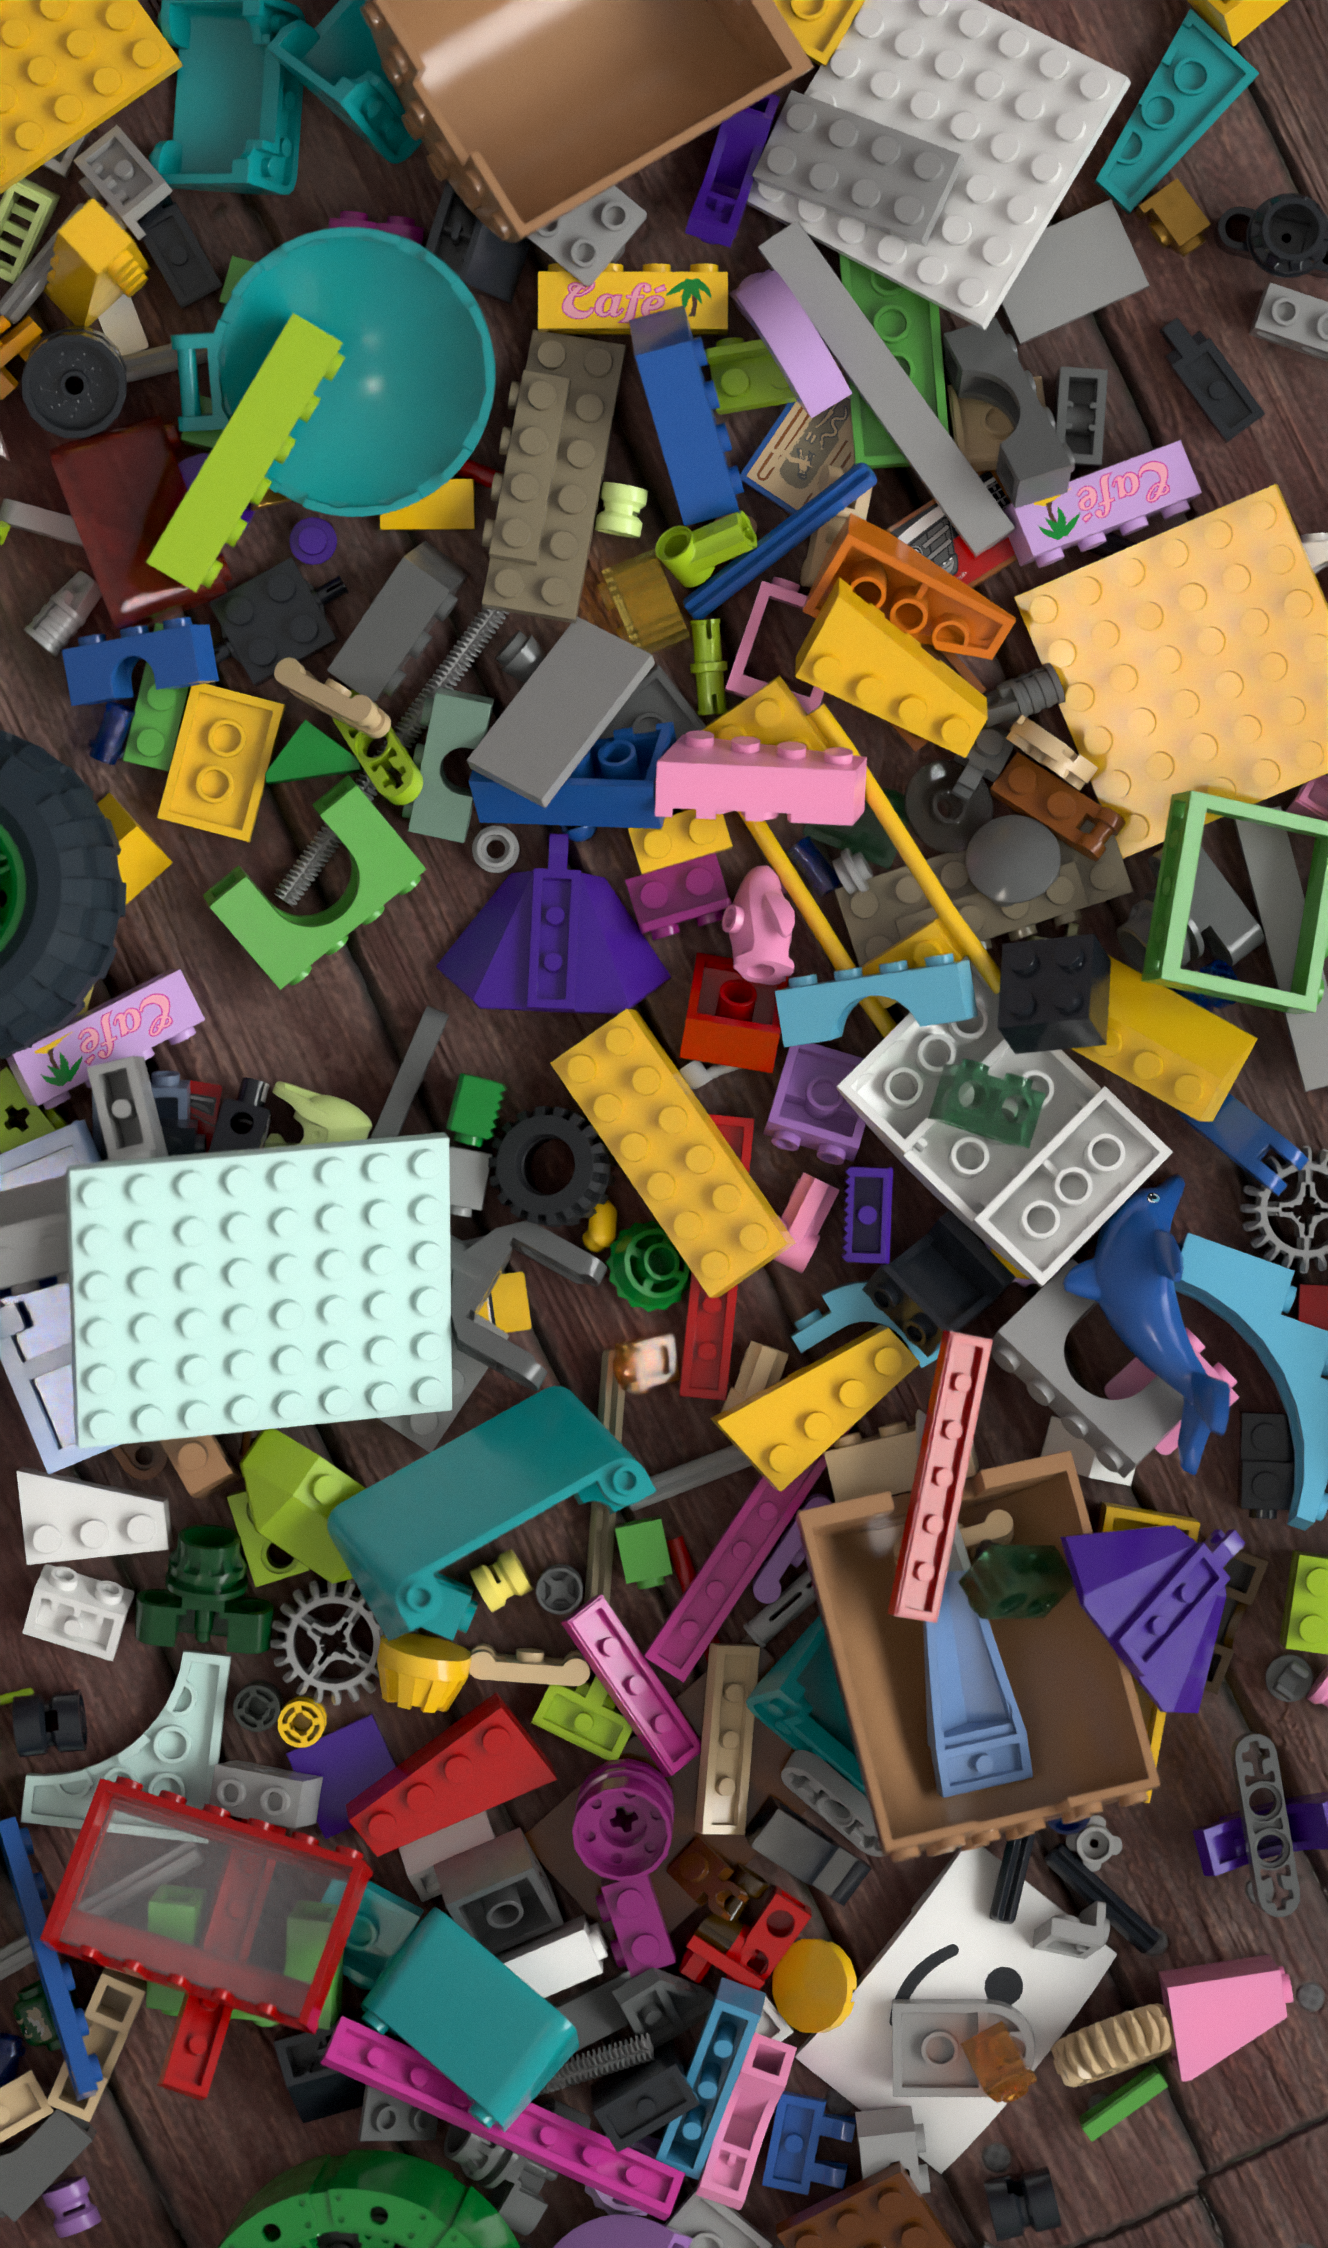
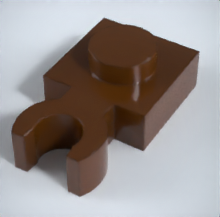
M697 1837L666 1870L696 1903L703 1906L708 1900L710 1910L726 1921H729L732 1917L724 1908V1902L728 1896L734 1895L744 1903L748 1900L747 1893L741 1887L731 1881H726L734 1871L700 1837Z

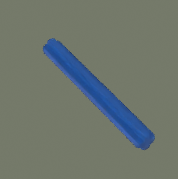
M857 463L757 541V548L739 555L689 594L683 601L688 613L695 620L706 617L877 483V477L866 463Z

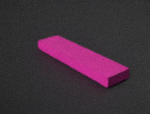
M602 1594L592 1597L561 1622L664 1777L674 1775L701 1752V1741Z

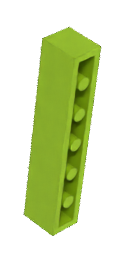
M295 313L291 315L146 562L147 564L194 592H197L201 584L208 589L211 587L224 565L216 560L222 547L227 543L234 548L248 522L240 518L249 502L258 506L272 483L271 480L264 477L274 460L280 464L284 463L297 441L289 436L298 419L307 423L319 404L321 398L313 393L321 379L325 378L331 382L346 358L338 353L343 342Z

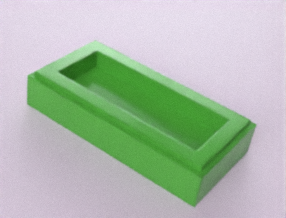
M1150 2065L1079 2116L1080 2125L1091 2142L1166 2089L1168 2085L1163 2075L1155 2065Z

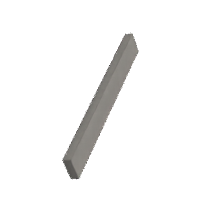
M798 220L758 246V251L772 271L776 270L790 288L834 359L974 557H977L1015 530L1014 525Z

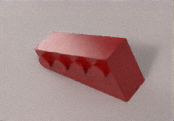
M496 1692L347 1803L346 1810L349 1822L374 1854L379 1857L558 1779L550 1760Z

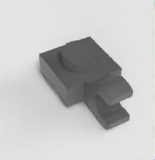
M984 724L967 757L955 755L953 760L965 766L955 784L951 792L952 794L968 802L982 776L993 783L996 781L1015 746L1006 739L1009 734L1008 732L995 725L987 727Z

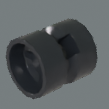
M80 1689L54 1692L50 1700H45L41 1694L13 1697L14 1737L20 1758L46 1755L50 1747H55L59 1753L87 1749L86 1711ZM58 1714L59 1730L51 1732L50 1715Z
M1048 2166L1024 2171L1021 2174L1020 2180L1014 2181L1009 2175L983 2181L997 2242L1021 2237L1024 2234L1025 2228L1031 2227L1036 2233L1062 2227Z

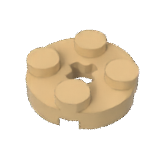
M1021 714L1009 729L1010 733L1006 737L1007 740L1041 765L1051 769L1078 790H1081L1085 783L1088 784L1098 769L1082 755L1074 753L1068 745Z

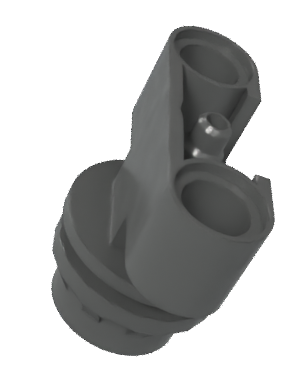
M1200 846L1180 968L1182 969L1189 961H1194L1202 956L1204 944L1220 964L1231 968L1264 943V934L1255 918L1202 846ZM1163 847L1148 859L1149 867L1157 880ZM1156 888L1150 890L1145 894L1143 900L1133 905L1128 921L1117 929V938L1122 950L1131 963L1142 973Z
M548 2098L540 2106L590 2129L591 2120L589 2115L554 2098ZM451 2123L444 2143L445 2157L458 2163L463 2175L477 2181L480 2186L486 2189H493L488 2202L502 2216L511 2230L523 2236L529 2235L537 2226L548 2206L544 2202L543 2197L538 2194L546 2179L554 2181L559 2172Z

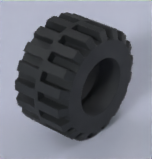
M539 1106L535 1107L533 1112L524 1110L516 1115L518 1120L515 1123L507 1121L501 1128L505 1135L502 1139L495 1137L491 1146L497 1149L496 1158L489 1157L488 1167L495 1169V1176L489 1178L492 1187L500 1191L497 1198L501 1204L509 1206L511 1208L510 1212L518 1218L549 1227L573 1226L579 1224V1219L582 1217L590 1218L597 1212L594 1207L597 1204L604 1205L610 1197L605 1194L608 1185L614 1187L616 1177L611 1176L610 1171L611 1167H617L616 1159L613 1155L609 1154L607 1146L587 1117L565 1108ZM553 1139H560L565 1141L573 1152L575 1159L574 1174L564 1189L558 1193L546 1195L537 1189L532 1180L531 1163L536 1151L544 1143Z

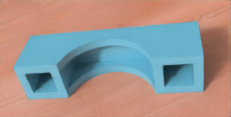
M953 953L925 957L926 966L908 969L907 960L879 964L880 973L863 976L862 967L834 971L835 980L818 983L817 974L789 978L790 987L775 991L784 1047L830 1041L842 1037L850 1012L860 1001L868 996H884L898 1001L912 1013L920 1027L964 1021L977 1017L978 1012L969 960L954 962Z

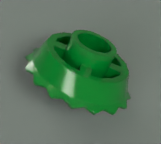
M653 1221L645 1224L635 1222L630 1229L620 1231L618 1240L610 1245L611 1256L606 1262L611 1270L609 1281L617 1287L618 1296L627 1299L631 1307H642L648 1313L657 1308L666 1310L672 1303L680 1302L683 1293L690 1288L691 1269L663 1228Z

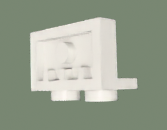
M47 1564L44 1566L34 1588L23 1634L113 1661L126 1616L133 1601L134 1592L122 1588L119 1584L112 1581H100L78 1574L68 1567H55Z

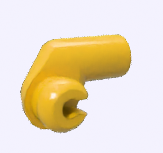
M609 1200L604 1205L597 1204L594 1207L597 1213L589 1218L588 1230L582 1236L585 1247L592 1252H601L605 1247H610L616 1238L617 1210Z

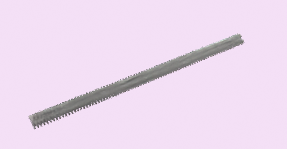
M482 607V612H478V617H474L475 622L472 621L471 626L467 627L468 631H464V636L460 638L461 641L458 640L457 645L453 646L454 650H450L451 655H447V660H443L444 665L440 664V669H436L437 674H433V679H429L430 684H425L427 689H422L423 693H419V698H415L416 703L412 702L411 706L413 708L409 707V713L405 712V717H401L402 722L398 721L397 725L399 727L395 726L394 730L407 752L409 750L406 747H413L410 742L415 743L414 738H419L417 733H423L420 728L426 729V726L420 725L426 697L434 699L439 687L454 690L451 685H458L455 680L461 681L459 676L464 677L462 671H468L465 666H472L469 661L475 662L473 657L478 658L476 652H482L479 647H486L483 642L489 643L487 637L492 639L490 633H496L493 628L499 629L500 627L497 623L503 624L500 618L505 620L504 613L509 615V612ZM380 746L382 751L377 750L378 756L385 751V746ZM391 767L387 769V771L394 772L395 769ZM363 769L364 775L360 774V779H356V783L369 800L372 801L374 800L372 795L377 796L375 791L377 789ZM324 822L326 827L321 826L323 832H317L319 837L314 836L315 841H310L312 846H307L309 851L304 850L305 856L300 855L301 860H297L298 865H293L295 870H289L292 875L286 874L287 879H283L284 884H279L281 889H275L278 893L275 895L292 907L298 904L296 900L299 901L301 899L299 895H304L302 890L306 891L308 890L306 886H311L310 881L313 882L315 880L313 876H318L316 871L320 872L322 871L320 867H325L324 862L327 863L329 861L327 857H332L330 852H336L333 847L339 848L338 843H342L326 822Z

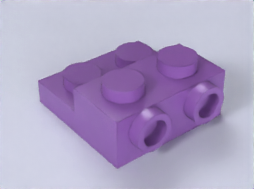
M815 1043L790 1046L763 1134L771 1136L772 1144L783 1150L796 1151L799 1149V1145L817 1150V1157L829 1164L840 1165L844 1163L845 1159L854 1161L866 1123L854 1111L836 1087L864 1058Z

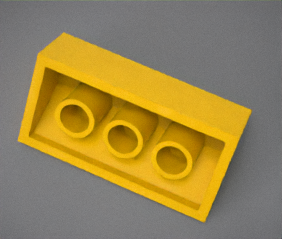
M1108 955L1111 960L1107 1045L1071 1049L1197 1121L1213 1122L1258 1038L1165 986L1142 982L1141 972Z

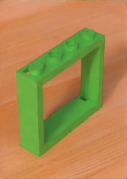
M1192 790L1172 794L1141 981L1291 1014L1315 1013L1317 1005L1321 1002L1324 994V981L1321 978L1324 959L1328 956V821ZM1206 813L1315 837L1290 992L1180 968Z

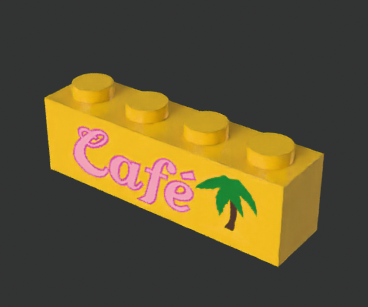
M558 263L549 264L548 271H538V332H552L564 335H631L629 320L684 305L692 335L728 334V272H718V265L692 264L690 265V272H671V265L653 263L644 264L643 272H624V265L610 263L590 287L584 286Z

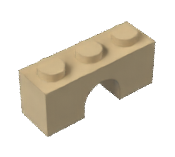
M109 1968L104 1969L84 2014L89 2035L82 2037L87 2054L96 2053L103 2080L96 2082L98 2090L95 2096L77 2101L64 2060L46 2104L90 2122L146 1995V1980Z

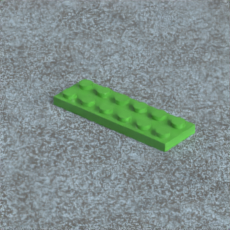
M839 253L841 283L949 434L939 306ZM849 380V388L852 392L850 395L855 465L862 462L866 463L871 469L910 466Z

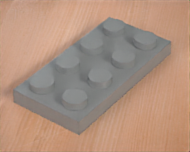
M791 90L752 177L756 182L925 247L964 163V159L959 153Z

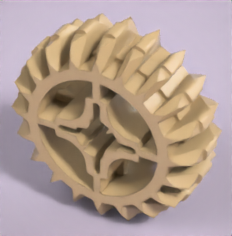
M1158 2003L1149 2004L1068 2034L1066 2037L1056 2041L1051 2048L1054 2057L1053 2064L1057 2074L1061 2076L1064 2085L1074 2088L1105 2079L1161 2057L1176 2047L1171 2015L1169 2016L1165 2005Z

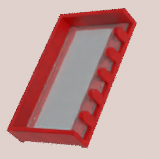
M117 1776L115 1782L100 1778L40 1940L50 1950L315 2035L319 2025L320 2014L369 1878L371 1879L373 1874L366 1861L362 1860L364 1855L359 1851L337 1845L335 1851L319 1847L318 1839L296 1831L292 1832L291 1837L274 1833L275 1826L256 1818H248L245 1824L230 1819L231 1813L211 1804H204L202 1810L186 1805V1798L170 1791L161 1790L159 1796L143 1792L144 1786L125 1777Z

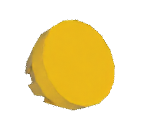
M406 1633L390 1641L384 1638L386 1637L385 1634L380 1636L377 1666L382 1698L387 1702L398 1701V1707L408 1710L415 1706L421 1707L422 1712L435 1713L436 1710L447 1711L468 1679L472 1660L471 1652L450 1641L419 1634Z

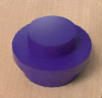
M310 517L301 520L294 526L290 534V548L299 561L308 565H319L328 561L333 556L337 547V536L333 527L321 518Z

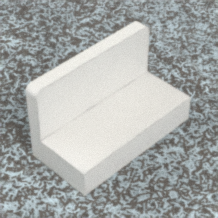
M486 1811L399 1848L407 1876L422 1902L442 1894L433 1867L434 1864L496 1838Z

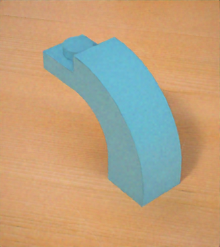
M869 1280L845 1283L821 1293L830 1310L823 1315L818 1308L809 1312L794 1322L798 1330L790 1334L802 1353L847 1325L865 1321L876 1322L890 1327L903 1338L911 1353L921 1362L919 1364L921 1368L938 1359L939 1354L938 1349L931 1356L927 1357L916 1345L906 1338L902 1330L883 1311L873 1304L871 1298L862 1290Z

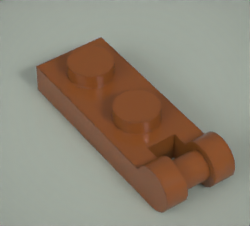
M1019 752L1016 753L990 788L993 797L1022 816H1027L1041 822L1056 838L1093 861H1098L1106 851L1104 844L1111 835L1117 836L1126 824L1125 820L1118 813L1110 808L1102 807ZM1086 820L1095 824L1090 833L1080 831Z

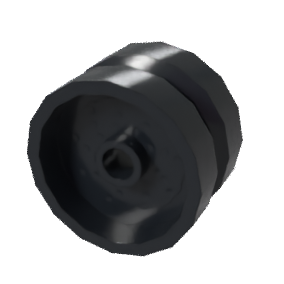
M84 325L62 326L44 334L30 349L23 368L22 397L31 417L46 431L63 438H87L105 430L120 414L127 393L126 364L119 348L104 333ZM71 376H78L84 383L83 389L79 391L70 390L65 386V381Z

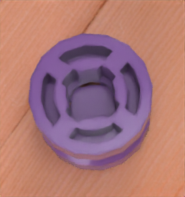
M78 2175L60 2181L48 2187L42 2193L46 2207L51 2208L54 2212L55 2220L53 2226L58 2238L82 2232L102 2220L98 2207L91 2204L88 2192L90 2186L85 2175Z

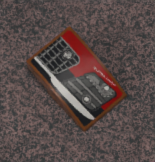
M996 471L976 472L1002 510L1007 508L1012 502ZM934 499L885 530L972 589L1018 560L1008 535L977 557H974Z

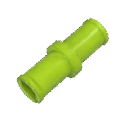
M720 618L690 621L695 662L690 664L691 673L696 674L698 715L722 714L728 711L726 708L723 674L724 670H728L727 661H722Z

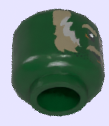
M41 1980L35 1981L17 1992L19 1999L13 2005L12 2012L26 2042L30 2046L46 2045L48 2051H54L61 2048ZM68 1991L73 2008H78L71 1991Z

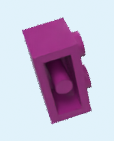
M647 1874L640 1879L616 1881L608 1878L601 1879L602 1894L596 1895L595 1899L603 1923L609 1921L613 1923L617 1939L611 1940L610 1944L618 1967L627 1965L630 1977H634L651 1967L658 1969L676 1963V1953L650 1875Z

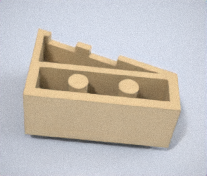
M906 1421L879 1427L880 1434L861 1439L860 1432L842 1435L833 1443L834 1446L829 1447L824 1452L836 1503L890 1491L891 1495L912 1491L917 1465L916 1425L907 1427ZM972 1443L966 1478L976 1475L979 1468L974 1443Z

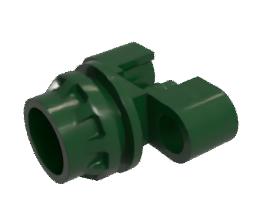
M200 1524L186 1527L179 1532L178 1546L168 1557V1571L165 1574V1586L168 1590L148 1589L137 1594L134 1636L138 1641L149 1645L175 1647L177 1632L194 1633L195 1639L200 1643H207L211 1635L227 1636L226 1652L258 1654L270 1649L273 1605L261 1598L241 1596L248 1588V1577L246 1575L247 1560L240 1550V1536L236 1531L219 1525Z

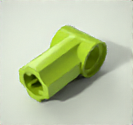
M741 510L694 531H691L686 526L672 527L659 537L655 553L681 585L692 588L704 583L711 576L715 565L757 548V537L751 526L750 519Z

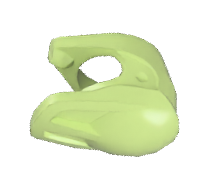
M278 1081L272 1092L291 1104L296 1110L293 1117L303 1126L304 1137L301 1143H285L283 1137L278 1133L270 1134L264 1148L363 1140L368 1138L373 1125L363 1111L348 1101Z

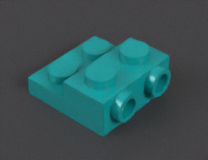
M333 1879L321 1903L340 1905L347 1883ZM368 1880L344 1947L343 1974L348 1976L355 1986L364 1990H371L412 1935L424 1910Z

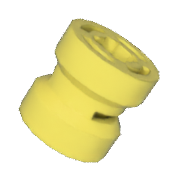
M512 1549L500 1554L497 1562L490 1566L480 1565L470 1571L478 1591L491 1612L505 1606L506 1600L511 1596H523L534 1590L527 1573Z

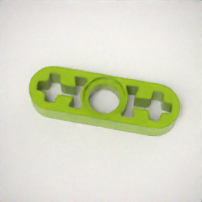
M350 690L352 692L350 698L360 695L355 690ZM332 717L380 794L395 805L409 804L419 796L423 787L422 774L392 727L383 736L387 738L385 751L378 757L369 758L367 755L368 746L375 738H371ZM392 766L403 775L401 778L404 784L399 788L395 787L396 781L387 771Z

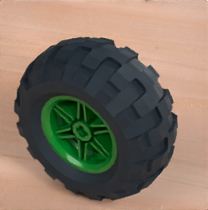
M0 730V891L3 890L6 893L7 903L4 907L0 908V1059L8 1058L16 1052L31 1048L34 1042L52 1030L62 1029L85 1007L84 998L97 980L100 978L105 979L117 952L113 942L119 918L125 917L127 884L122 882L117 855L120 854L121 848L111 820L102 814L93 799V791L71 767L66 766L46 752L45 748L4 730Z

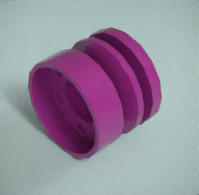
M629 1758L610 1760L589 1773L580 1786L572 1828L575 1850L585 1866L601 1877L616 1881L640 1879L658 1868L668 1855L675 1813L673 1791L663 1774L648 1763ZM624 1806L627 1812H633V1814L626 1815L623 1809L617 1810V1808Z

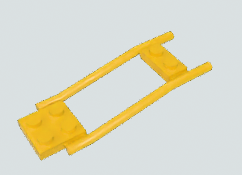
M780 675L706 725L702 730L713 733L716 739L732 740V738L738 736H750L758 738L760 744L778 746V744L783 742H798L805 744L806 750L824 752L825 749L839 747L850 749L853 751V755L861 756L827 706L823 703L807 714ZM867 767L865 799L938 916L862 966L863 976L880 973L879 964L907 960L908 969L926 966L925 957L953 953L954 962L961 961L967 956L993 993L1000 992V968L953 905ZM737 811L836 971L856 968L766 821H745L741 811ZM868 996L860 1001L859 1004L885 1038L898 1025L887 1008L898 1001L884 996Z

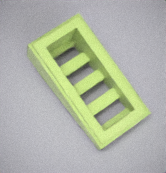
M23 178L6 190L0 201V236L4 230L24 240L22 247H19L0 237V250L17 258L14 266L0 259V278L12 284L15 283L27 268L60 199V195L26 178ZM22 195L38 203L37 211L19 203L20 196ZM14 213L32 222L30 228L27 229L9 220L11 214Z

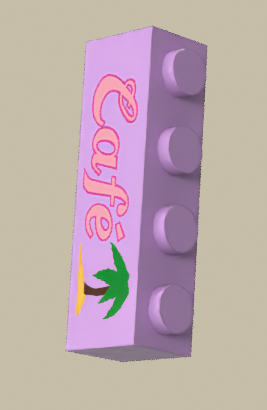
M1181 440L1072 480L1069 482L1067 493L1018 508H1014L1011 503L1003 511L1015 527V530L1008 537L1020 566L1036 561L1038 568L1063 559L1065 557L1063 550L1078 545L1080 552L1105 543L1107 541L1105 534L1120 529L1122 536L1137 532L1149 525L1147 518L1161 513L1164 520L1179 516L1190 510L1188 503L1202 492Z
M169 969L73 1018L62 1029L52 1030L34 1042L31 1048L16 1052L6 1058L28 1104L35 1106L43 1104L45 1109H50L71 1098L68 1090L84 1082L87 1088L91 1087L87 1067L130 1056L144 1057L147 1060L155 1055L152 1047L168 1039L170 1044L174 1045L196 1034L193 1026L203 1022L205 1018L181 969Z

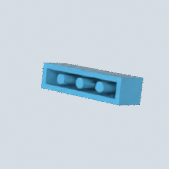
M721 1978L685 2073V2077L699 2098L700 2105L666 2124L655 2160L684 2172L688 2177L699 2180L759 2023L766 1993L729 1979Z

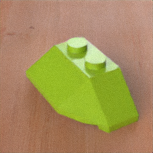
M277 1429L262 1430L240 1462L255 1531L332 1584L352 1579L350 1571L329 1535L327 1523L331 1511L337 1505L366 1488L318 1454Z

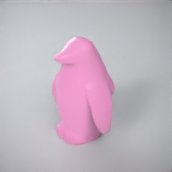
M756 866L746 874L736 893L733 904L729 905L724 912L722 927L730 935L734 968L738 973L750 982L776 985L786 981V976H791L794 971V962L789 958V948L795 924V911L789 901L783 896V894L788 892L776 872L769 866Z

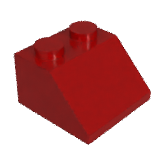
M697 953L679 1058L773 1073L781 1032L775 991L787 988L789 976H786V981L776 985L747 981L734 968L733 958Z

